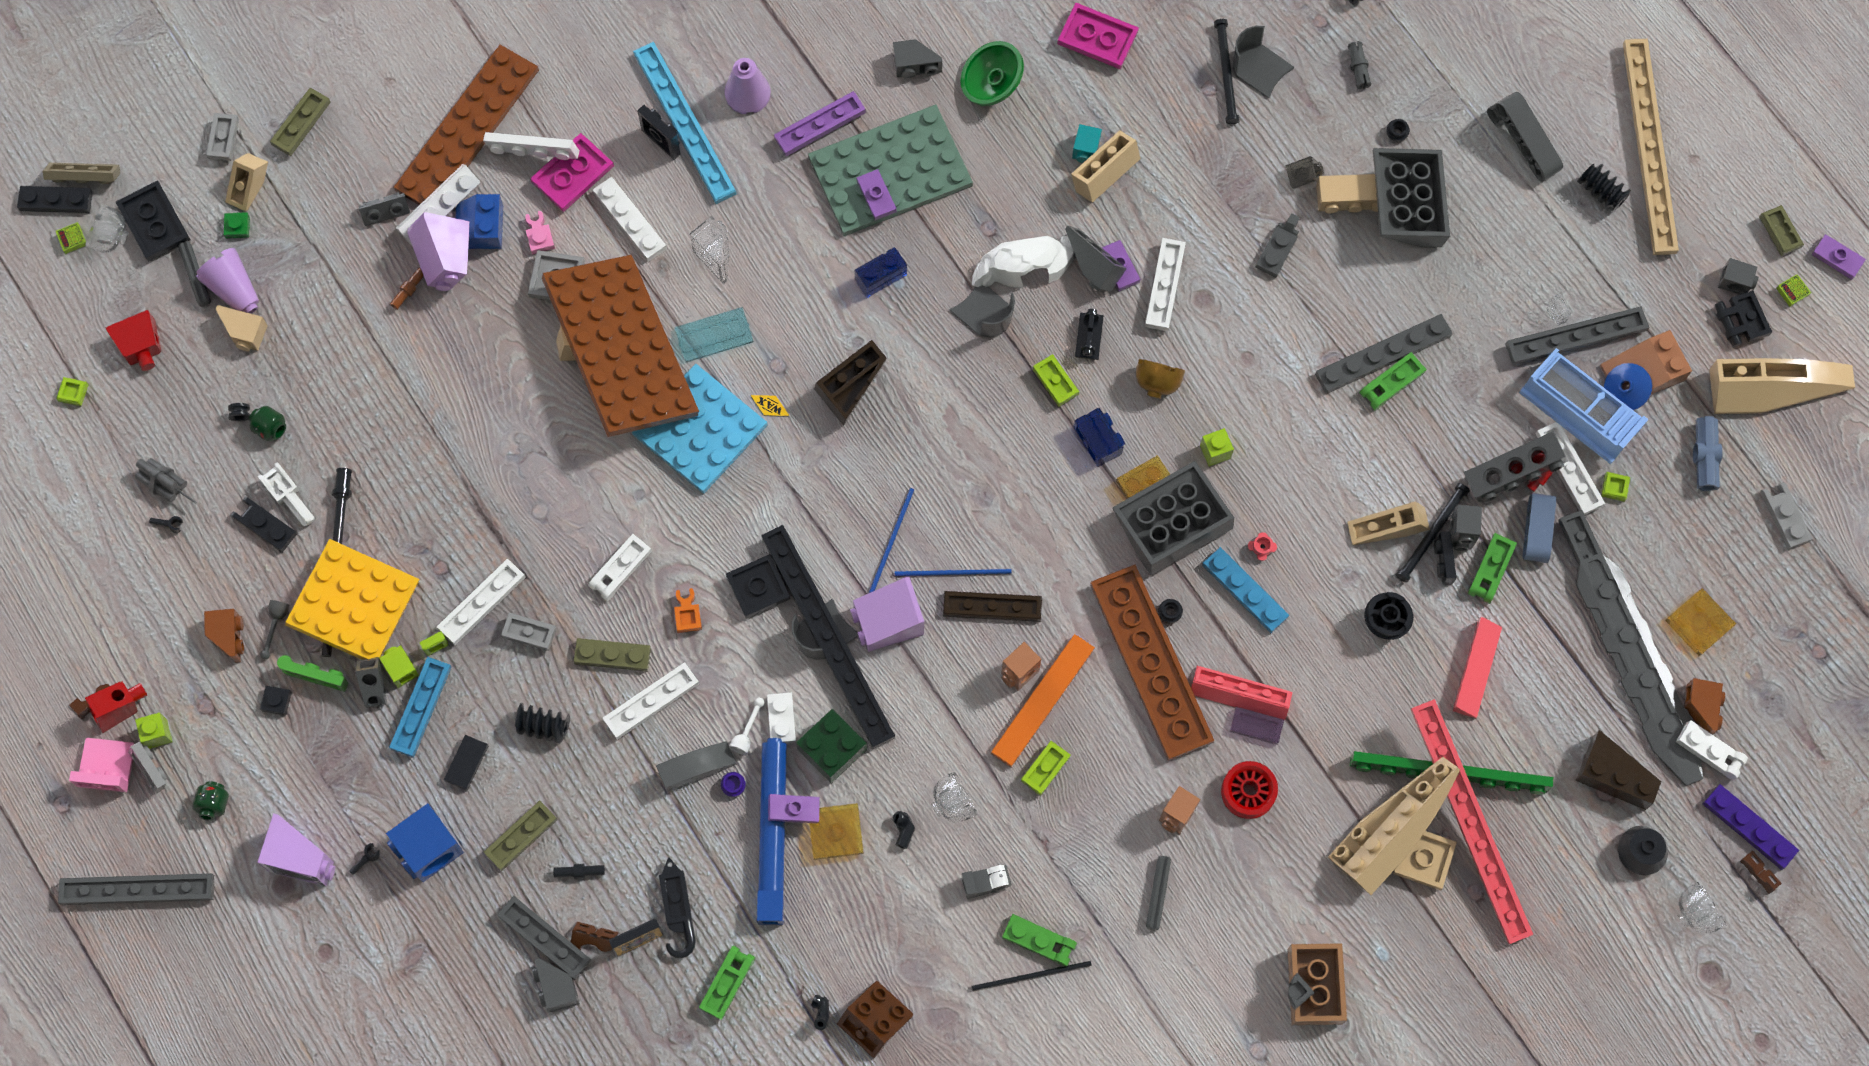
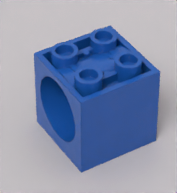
M428 803L386 833L390 839L387 842L390 849L399 860L404 858L401 864L413 879L418 877L422 882H425L464 853Z

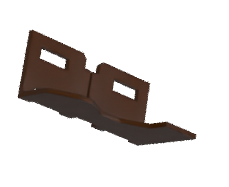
M100 685L99 687H97L96 692L105 689L110 685ZM79 698L69 705L82 720L90 712L87 702L80 701Z
M1753 850L1740 860L1768 894L1775 891L1782 884L1771 870L1768 869L1766 871L1763 868L1765 866L1764 862ZM1752 855L1759 862L1758 864L1751 858ZM1769 876H1771L1777 883L1774 884L1769 878Z
M577 922L572 930L571 943L579 950H581V946L591 944L595 945L600 951L607 952L613 949L609 940L601 937L611 939L617 936L619 932L604 928L596 929L595 926ZM590 934L597 935V938L591 937Z

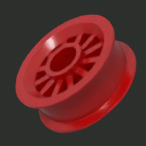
M1245 761L1233 766L1226 774L1221 787V796L1226 808L1232 814L1244 819H1255L1266 814L1273 806L1278 795V783L1273 772L1265 765L1255 761ZM1255 775L1259 776L1257 780L1254 779ZM1243 786H1253L1256 794L1247 795L1243 790ZM1240 796V798L1236 801L1234 797ZM1242 800L1245 801L1244 806L1239 804Z

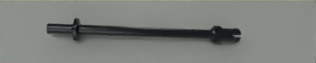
M348 468L336 469L335 488L332 490V496L336 499L333 541L342 544L346 501L352 496V491L350 490L352 470ZM323 643L321 656L331 657L332 646Z

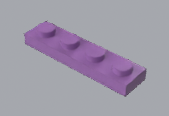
M853 91L774 134V139L785 156H788L865 114L866 109Z

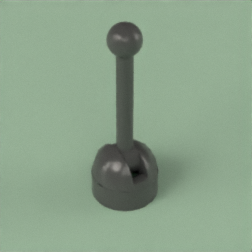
M270 600L268 613L273 620L265 648L260 653V657L264 660L270 657L269 648L277 620L286 616L289 604Z

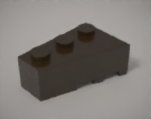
M873 340L869 341L815 383L814 390L843 426L887 359Z
M1600 730L1592 736L1576 778L1577 782L1644 810H1647L1654 804L1662 782Z

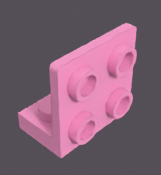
M86 738L79 772L71 771L69 781L80 788L127 792L133 759L128 752L130 746L134 745V743Z

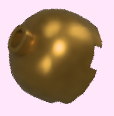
M1142 359L1138 360L1136 368V379L1139 386L1148 391V396L1160 399L1162 394L1170 395L1176 392L1185 374L1183 369Z

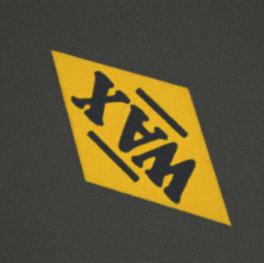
M751 395L763 415L789 416L777 396Z

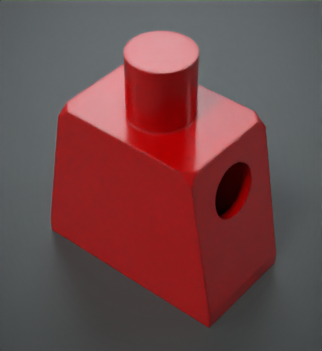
M149 310L105 327L129 365L139 363L142 371H148L155 367L152 357L161 353V346L156 322Z
M120 681L85 697L92 717L101 732L104 733L136 714L138 710L135 702L146 697L147 693L141 683L127 689L123 681Z

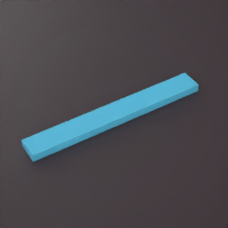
M652 42L634 50L633 54L672 126L677 130V135L715 204L737 195L733 184L655 43Z

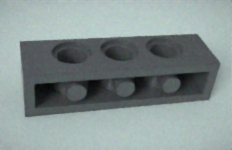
M1552 431L1465 471L1464 475L1478 502L1483 500V503L1495 499L1497 497L1496 494L1504 490L1505 492H1511L1526 480L1533 482L1541 478V474L1548 470L1554 472L1563 468L1564 463L1568 462L1556 434ZM1539 453L1545 454L1544 462L1541 464L1533 463L1535 455ZM1522 464V471L1519 474H1512L1511 468L1513 465ZM1493 474H1499L1500 481L1494 485L1489 484V477Z

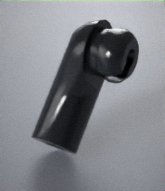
M897 811L893 815V822L896 824L900 835L895 845L907 849L915 831V826L906 812Z

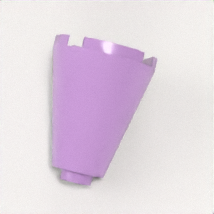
M741 58L734 63L724 92L727 104L734 111L746 114V112L757 113L766 107L770 100L771 89L767 79L755 62L749 58Z
M235 248L222 251L223 256L217 259L212 257L197 270V279L232 309L250 314L258 309L259 299Z

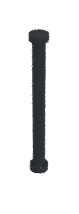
M1217 19L1214 21V27L1217 29L1227 108L1225 119L1227 124L1232 125L1239 123L1240 119L1236 113L1226 31L1228 21L1227 19Z
M1462 483L1456 485V491L1430 527V530H1428L1402 570L1397 571L1396 576L1398 579L1408 583L1411 578L1410 574L1463 496H1467L1470 492L1466 485Z

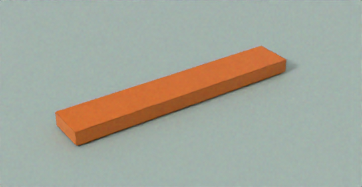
M1076 634L1073 635L991 751L992 755L1012 768L1095 649L1094 646Z

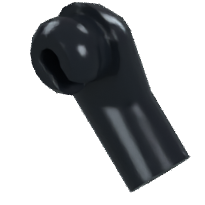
M815 995L811 1006L819 1010L814 1021V1027L818 1030H823L826 1028L829 1020V1000L825 996Z

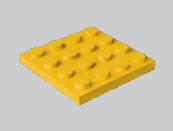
M329 539L290 612L285 626L359 659L380 658L419 583V579Z

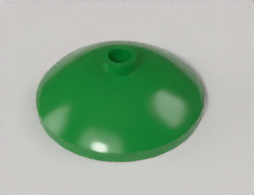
M993 41L979 47L971 54L962 69L960 82L964 95L972 103L980 106L995 105L1008 98L1018 87L1023 76L1024 61L1021 53L1015 46L1005 41Z

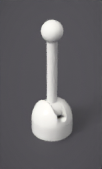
M762 698L755 700L754 710L743 734L736 735L729 745V748L738 754L747 755L750 749L751 742L747 735L759 708L764 705Z

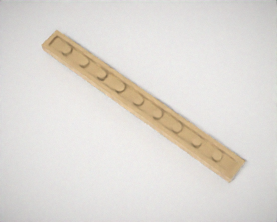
M1648 38L1627 39L1623 42V50L1653 255L1677 254L1679 248Z

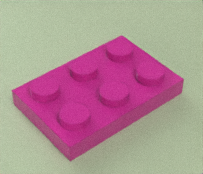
M1075 3L1057 44L1121 70L1138 34L1139 27Z
M582 133L573 139V142L580 150L578 159L569 158L568 160H561L553 157L530 178L531 183L563 212L614 167L613 162Z

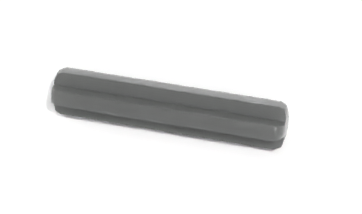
M189 241L180 243L178 248L196 301L201 307L208 305L211 300L207 288L196 277L199 265L193 247Z
M1159 856L1157 859L1146 928L1150 930H1159L1171 865V858L1167 856Z

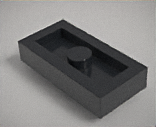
M1451 531L1440 532L1437 540H1434V552L1436 555L1439 554L1440 563L1437 564L1438 578H1442L1443 585H1452L1457 576Z

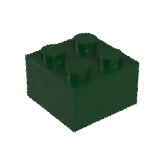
M833 709L825 714L796 742L797 750L831 784L867 751V743Z

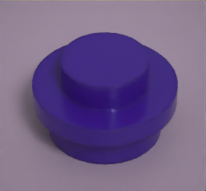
M737 772L727 773L721 780V789L729 797H737L745 790V779Z

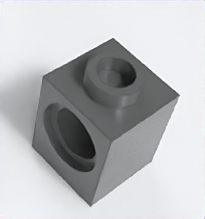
M1730 258L1723 268L1718 288L1739 295L1749 292L1750 289L1754 290L1759 276L1755 275L1757 266Z

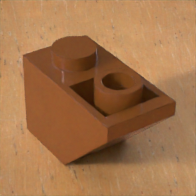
M235 609L204 611L205 636L235 663L241 662V654H244V642L240 640V631L244 629L242 616Z
M1693 678L1687 684L1684 708L1688 710L1697 725L1713 735L1721 729L1723 717L1719 715L1720 706L1722 707L1725 702V692H1722L1723 683Z

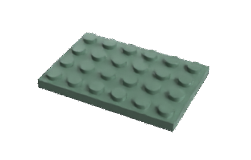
M936 104L808 153L810 163L843 236L973 186V181ZM878 169L897 208V212L875 220L856 178Z

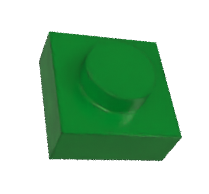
M248 212L224 213V237L226 239L249 238L250 216Z

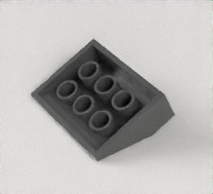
M1373 148L1380 237L1417 247H1442L1450 237L1442 150Z
M1196 461L1191 462L1112 508L1138 558L1151 576L1232 530L1235 518Z

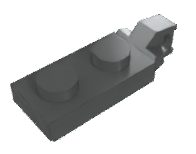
M1291 213L1286 224L1279 223L1255 268L1275 278L1278 276L1297 240L1299 231L1295 230V227L1300 217Z

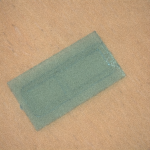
M743 307L674 327L685 363L754 342Z

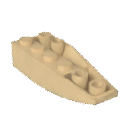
M1775 358L1717 359L1709 369L1714 414L1764 413L1855 388L1853 366L1835 362Z
M1440 758L1363 818L1328 858L1361 888L1372 895L1420 840L1446 799L1460 769L1446 758Z

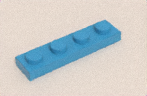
M1221 547L1203 562L1202 566L1270 633L1274 632L1289 617V614Z
M427 657L389 746L391 750L414 758L452 668L450 664Z

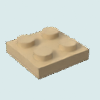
M1425 831L1409 854L1393 871V874L1441 891L1457 842Z

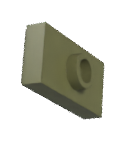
M1782 205L1760 214L1759 218L1781 256L1804 246Z

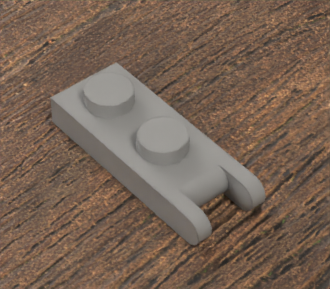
M1782 482L1778 484L1780 494L1771 496L1766 488L1761 490V495L1789 550L1810 542L1812 537L1786 483Z

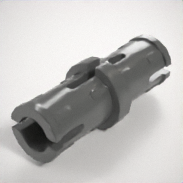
M1354 41L1348 44L1352 61L1350 68L1354 71L1357 88L1362 89L1361 85L1363 84V88L1366 89L1371 86L1367 69L1369 63L1365 59L1362 42L1357 41L1358 46H1356Z

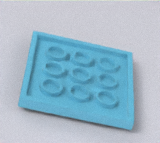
M695 364L684 377L699 409L698 416L633 431L632 435L705 494L767 427L768 423L705 370Z

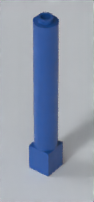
M768 738L767 742L762 743L759 883L757 895L758 925L784 924L785 822L768 821V796L770 794L786 795L787 744L783 743L780 738Z

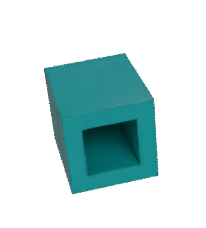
M1079 124L1072 159L1084 163L1099 148L1102 129Z

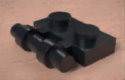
M1753 290L1731 297L1729 300L1730 308L1726 309L1723 301L1714 305L1717 310V319L1722 321L1726 330L1724 334L1727 340L1731 341L1733 347L1742 345L1740 335L1744 334L1747 341L1751 342L1769 336L1772 333ZM1736 315L1740 326H1734L1731 320L1732 316Z

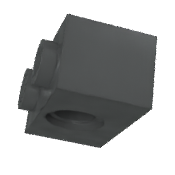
M1459 504L1456 506L1449 518L1448 531H1451L1452 546L1455 550L1468 551L1477 542L1481 535L1482 507Z

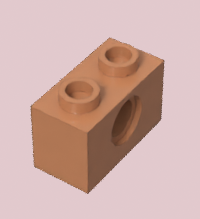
M1023 642L1003 660L1002 680L1008 687L1012 688L1014 686L1019 691L1040 671L1041 658Z
M1179 786L1161 814L1159 821L1162 822V827L1171 833L1176 831L1181 834L1201 799Z

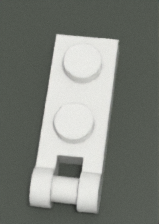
M632 534L592 578L588 586L594 591H599L601 597L609 601L620 586L652 552L651 548ZM606 577L612 581L608 586L603 583Z
M1691 720L1686 722L1676 740V743L1732 780H1737L1740 775L1739 769L1748 760L1745 754L1735 751ZM1726 758L1732 761L1730 765L1725 763Z

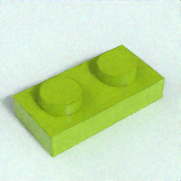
M1053 354L1033 366L1032 370L1059 407L1079 395V390Z
M1050 741L1022 777L1021 782L1041 796L1071 755L1053 741Z

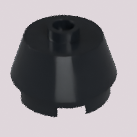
M1394 592L1381 593L1374 596L1366 605L1364 612L1365 622L1369 630L1377 637L1386 640L1403 637L1408 633L1413 624L1414 617L1410 604L1402 595Z
M1635 826L1628 829L1621 836L1618 844V854L1625 868L1639 875H1651L1661 870L1668 858V846L1663 836L1655 829L1648 826Z

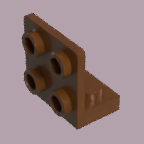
M875 981L846 1009L837 1025L871 1057L875 1058L887 1042L913 1017V1013L880 982Z

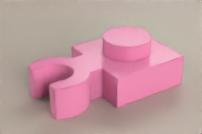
M538 211L539 219L536 221H532L529 214L525 216L528 226L532 228L526 230L532 255L537 254V250L549 251L555 249L549 224L543 225L544 216L541 211Z

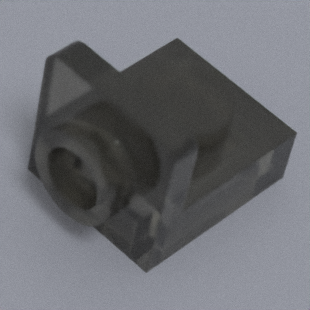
M1312 156L1285 165L1290 186L1293 189L1314 181L1317 182L1319 176L1325 174L1321 162H1317Z

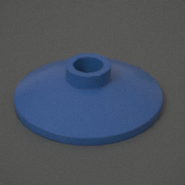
M1633 363L1616 366L1609 372L1604 382V388L1632 410L1642 407L1652 393L1653 385L1649 373L1643 367ZM1624 382L1630 383L1629 389L1623 390L1622 385Z

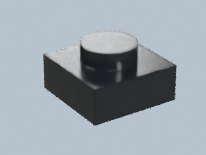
M266 686L260 710L286 716L292 694L291 690Z

